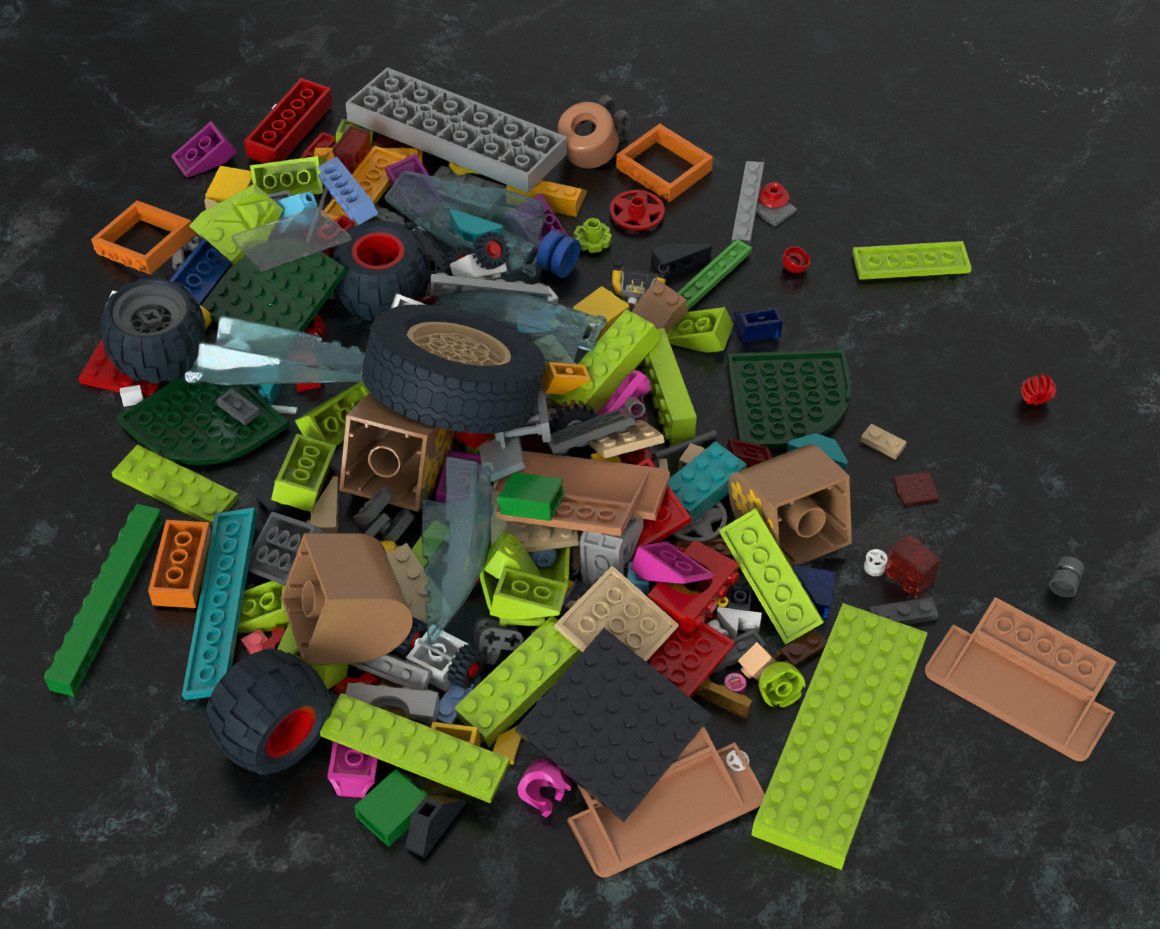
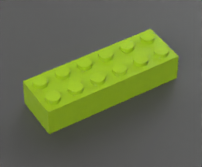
M625 309L578 363L585 365L590 381L564 395L551 394L549 398L555 407H564L563 402H567L569 405L571 404L570 400H575L578 404L580 400L585 405L588 403L597 413L632 369L635 370L661 340L655 325Z
M660 328L657 331L661 336V340L639 365H642V373L651 381L649 384L651 386L649 394L653 395V407L658 410L659 424H663L665 440L668 439L670 446L695 437L697 416L665 329Z
M551 616L454 707L457 718L466 726L478 727L481 741L488 747L497 740L498 735L504 733L534 705L582 653L554 628L558 622L554 616Z

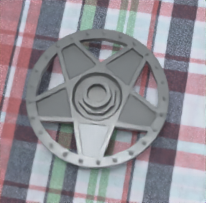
M719 501L715 505L717 508H711L689 527L685 526L672 535L687 543H692L694 540L700 543L714 540L720 535L718 530L726 526L727 514L724 506ZM722 520L720 527L713 533L711 523ZM695 532L701 538H692L684 535Z

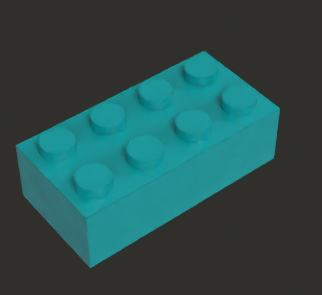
M716 441L669 480V487L692 519V522L686 525L687 527L692 525L729 494L728 483L730 476L747 467L746 463Z

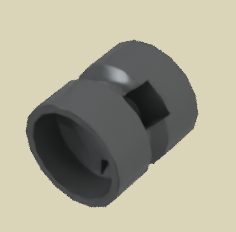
M1061 557L1051 577L1050 589L1062 597H1073L1076 595L1085 571L1084 564L1074 557Z

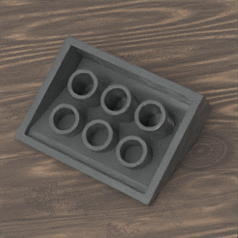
M271 512L251 550L248 572L285 586L303 534L329 533L315 525Z

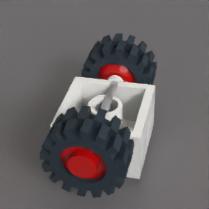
M497 232L486 233L475 240L476 242L473 243L472 246L474 248L468 251L469 248L459 247L447 253L446 257L443 258L445 262L442 263V267H446L443 272H447L448 276L464 275L467 278L474 279L476 277H484L487 280L498 279L501 277L500 274L507 271L505 262L508 261L507 257L510 256V253L507 252L510 250V247H506L505 244L508 242L507 240L503 241L504 236H498L499 233Z
M412 616L413 622L408 636L392 652L406 658L408 662L431 670L432 674L429 683L445 692L452 683L464 689L470 688L476 682L475 679L479 678V672L483 670L485 653L434 626L428 629L425 622Z

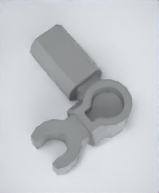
M194 236L171 256L174 270L178 271L185 262L184 252H187V250L194 251L198 246V236Z

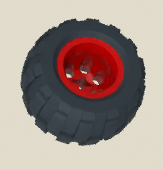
M388 220L367 221L344 232V236L338 239L333 250L332 259L348 269V272L334 290L339 300L350 313L355 316L359 315L365 320L373 321L380 313L391 308L396 294L421 303L429 282V261L425 248L412 230L406 229L405 225L389 222Z
M270 648L243 658L226 672L210 696L206 708L208 712L206 722L216 744L234 763L249 771L267 775L292 766L317 744L321 738L320 731L326 720L331 716L333 704L331 703V696L327 692L326 685L319 674L307 662L289 652L285 653L281 649L276 651L274 648Z

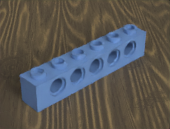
M337 156L318 166L320 171L318 177L351 221L355 220L360 225L378 215L371 198Z

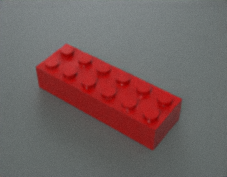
M300 78L244 140L247 157L262 163L284 161L333 105L331 88Z

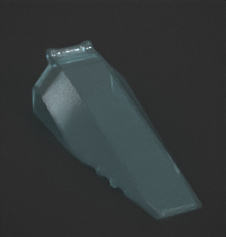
M220 315L215 345L200 342L199 356L194 361L192 369L185 373V379L190 383L198 380L218 385L363 382L362 366L365 353L360 352L359 347L352 346L351 349L342 347L341 342L333 341L332 344L323 342L322 337Z

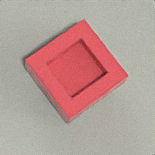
M258 629L242 638L241 643L249 655L262 651V643L267 641L268 638L261 629Z

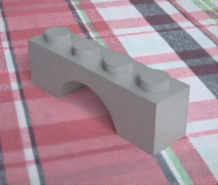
M358 682L348 683L345 693L347 696L381 709L384 707L402 709L409 715L410 719L430 724L437 721L440 700L438 692L432 690H412L407 687L393 688L386 685L374 686Z

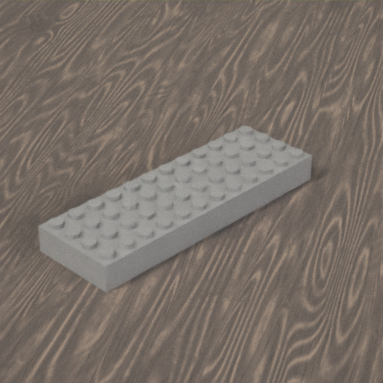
M390 68L382 71L346 102L348 121L527 193L567 155V137Z

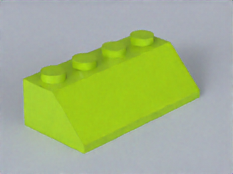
M316 156L250 165L252 182L266 194L289 190L292 196L310 191L313 195L323 194L325 185H323L318 177V174H320L318 166L326 163L327 159L326 156Z

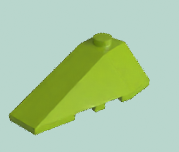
M362 380L295 420L303 436L337 446L344 440L347 414L370 392Z

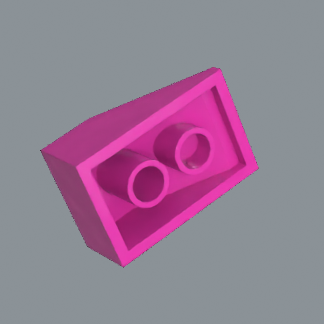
M668 542L638 546L630 568L640 579L645 581L685 584L710 579L714 575Z

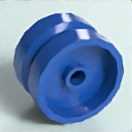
M557 230L550 231L543 239L537 253L536 264L538 268L551 271L552 274L560 278L568 276L579 257V240L570 236L566 237L564 233Z

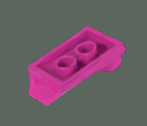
M632 369L597 415L600 416L622 407L625 408V401L630 397L645 396L651 389V386H649L651 381L640 371Z
M333 741L328 779L332 783L336 794L345 797H365L367 791L375 783L379 759Z

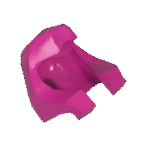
M543 757L536 759L527 767L517 788L519 797L539 809L542 813L541 815L547 817L552 813L553 804L549 799L543 798L540 795V788L545 786L556 788L555 799L561 801L565 789L570 791L572 784L563 771Z

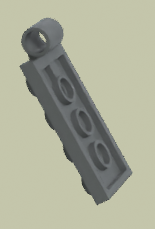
M630 397L625 401V408H619L551 433V441L546 443L553 454H564L569 451V448L575 446L583 447L589 441L605 439L608 437V434L613 432H624L628 427L636 424L634 419L643 416L645 406L637 397ZM634 404H639L636 410L631 411V407Z

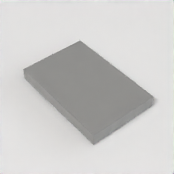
M520 436L505 438L506 448L504 449L501 447V442L496 441V439L479 446L483 477L486 483L493 482L526 468Z

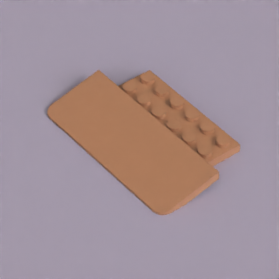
M523 451L526 468L517 471V473L563 478L564 498L551 521L501 515L500 505L495 512L496 519L622 536L631 517L656 520L670 480V472L663 468ZM512 474L495 480L491 490L492 499H497L498 494L505 487V482L510 479Z
M996 597L972 634L953 624L925 667V674L931 681L1075 761H1085L1088 759L1115 713L1094 700L1114 668L1116 661Z
M703 726L624 823L579 785L578 787L589 809L568 818L567 821L594 873L599 877L607 878L760 807L765 794L736 743L716 750ZM733 750L736 751V755L739 756L743 766H745V769L742 771H734L727 766L726 757ZM732 765L735 768H740L739 765Z

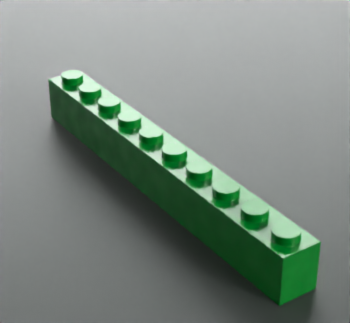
M136 504L134 510L129 513L125 527L121 528L116 544L112 545L107 561L103 562L98 578L94 579L89 595L83 600V607L74 617L73 626L65 634L63 645L56 651L53 664L45 672L44 679L49 691L75 697L164 522L160 509Z

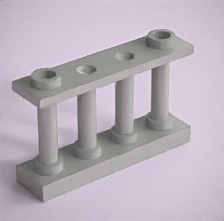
M543 386L540 387L536 406L532 413L535 416H531L529 421L522 426L536 425L495 433L496 441L501 442L502 449L506 448L505 438L538 433V435H542L543 442L551 441L546 396Z

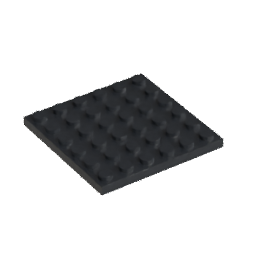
M603 628L517 726L515 732L624 823L712 715L606 628Z

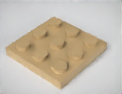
M635 420L636 424L628 427L626 431L610 433L605 439L589 441L588 445L604 458L664 443V437L662 433L645 421Z

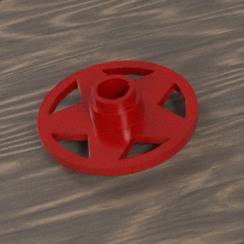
M643 190L625 191L617 195L610 204V215L613 221L625 229L634 231L655 227L662 221L665 213L664 204L660 198ZM636 195L635 197L631 198V200L625 199V197ZM647 197L654 200L657 204L648 203ZM614 206L622 210L617 216L614 212ZM660 214L656 220L650 222L649 216ZM635 221L638 225H630L627 223Z

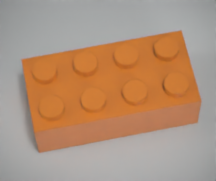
M166 520L148 589L152 605L196 608L212 534L209 522Z

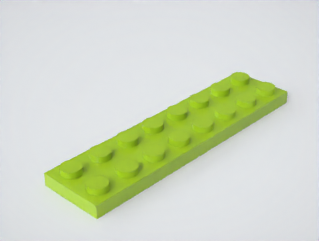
M342 693L332 709L331 716L326 720L320 731L321 737L489 803L492 802L510 764V758Z

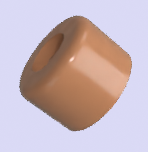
M595 102L577 103L568 108L559 119L557 133L567 137L566 157L574 165L582 168L599 167L607 163L616 153L619 144L618 134L612 116L604 106ZM585 122H592L596 126L595 131L587 136L577 135L578 126Z

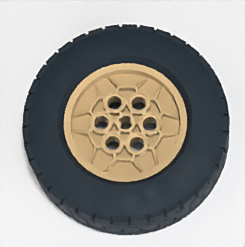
M403 305L387 309L375 318L363 361L362 379L368 391L377 400L390 409L413 420H421V423L430 426L436 425L435 427L446 430L450 428L451 431L464 432L465 430L466 433L480 432L481 434L500 433L518 428L529 421L536 406L542 384L545 358L538 346L528 337L502 322L498 323L497 320L492 318H485V316L477 313L471 314L470 311L457 310V308L446 306L443 308V306Z

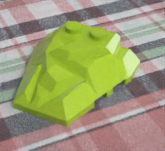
M253 184L203 211L189 227L203 240L206 239L234 265L247 254L269 244L270 237L276 228L283 208L256 184Z

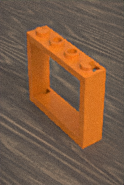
M658 124L623 149L616 157L617 169L668 202H671L711 172L713 166V156L661 124ZM658 142L694 166L673 182L668 183L633 159Z
M136 201L91 240L94 250L100 256L151 275L196 234L189 227L192 223L191 220ZM140 220L171 232L146 255L114 244L117 239Z

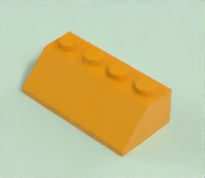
M543 180L529 193L506 185L507 202L521 204L542 194L553 212L573 217L577 216L587 193V190Z

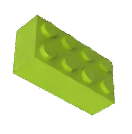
M296 434L276 478L271 500L312 512L331 468L336 445Z

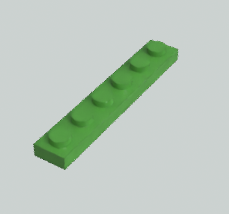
M736 239L677 293L687 300L688 310L751 254L752 247Z

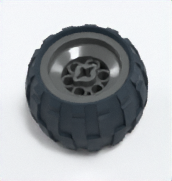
M163 278L139 279L120 287V290L113 293L107 300L108 303L104 308L100 331L104 349L113 365L122 374H127L131 379L138 382L160 383L168 380L172 381L179 378L180 375L188 373L194 367L196 361L200 359L206 340L205 320L196 299L183 285Z

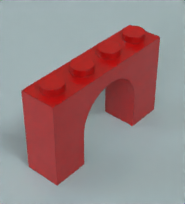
M696 540L683 553L714 574L713 578L704 580L709 588L699 594H685L662 582H658L647 595L650 600L679 624L678 627L691 634L697 627L700 628L703 625L706 615L714 611L718 600L726 596L730 585H735L740 576V573H738V562Z

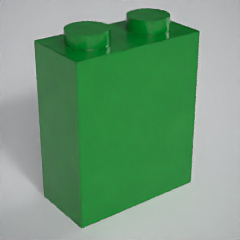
M513 472L510 479L505 482L504 489L497 497V504L500 505L501 515L551 521L564 498L563 478Z
M395 769L354 806L356 818L389 847L409 829L412 813L422 800L429 795L424 789H418L413 785L408 775L401 774Z

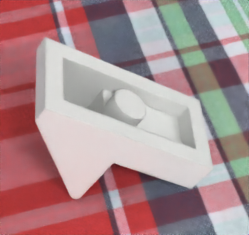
M718 607L716 620L721 624V629H725L729 633L728 637L733 639L737 636V629L746 632L755 629L759 632L762 613Z

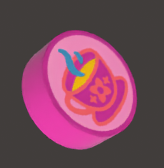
M730 673L725 677L724 686L728 690L737 694L745 692L747 681L742 674Z

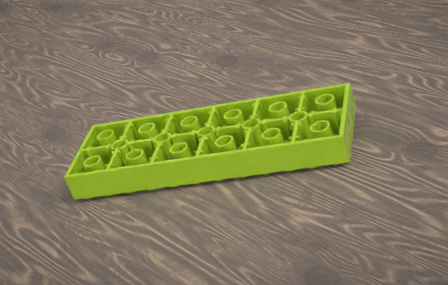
M844 603L842 604L754 820L752 836L842 870L928 632Z

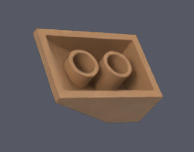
M657 280L644 292L632 313L654 324L656 329L664 328L667 334L688 314L687 300Z

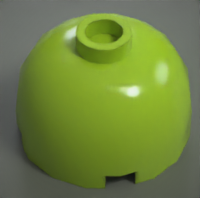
M781 661L768 665L762 671L758 686L763 699L768 705L780 704V707H786L801 697V690L803 686L805 688V680L801 672L793 664Z

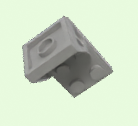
M631 517L622 536L583 531L580 539L581 577L584 584L592 587L611 566L624 576V565L632 558L643 529V519Z

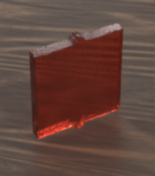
M928 472L893 478L897 488L896 493L900 495L904 506L939 500L935 489L936 484L932 482Z

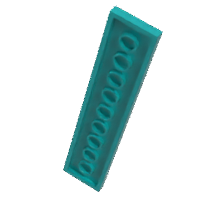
M255 508L215 514L182 696L185 700L210 697L220 679L232 668L258 513Z

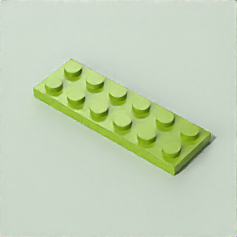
M963 241L853 247L852 252L859 279L971 272L970 261Z
M136 445L112 471L113 478L202 522H209V525L212 527L215 514L228 512L239 499L238 493L139 445Z
M757 508L718 530L735 560L739 563V567L785 645L824 623V620Z

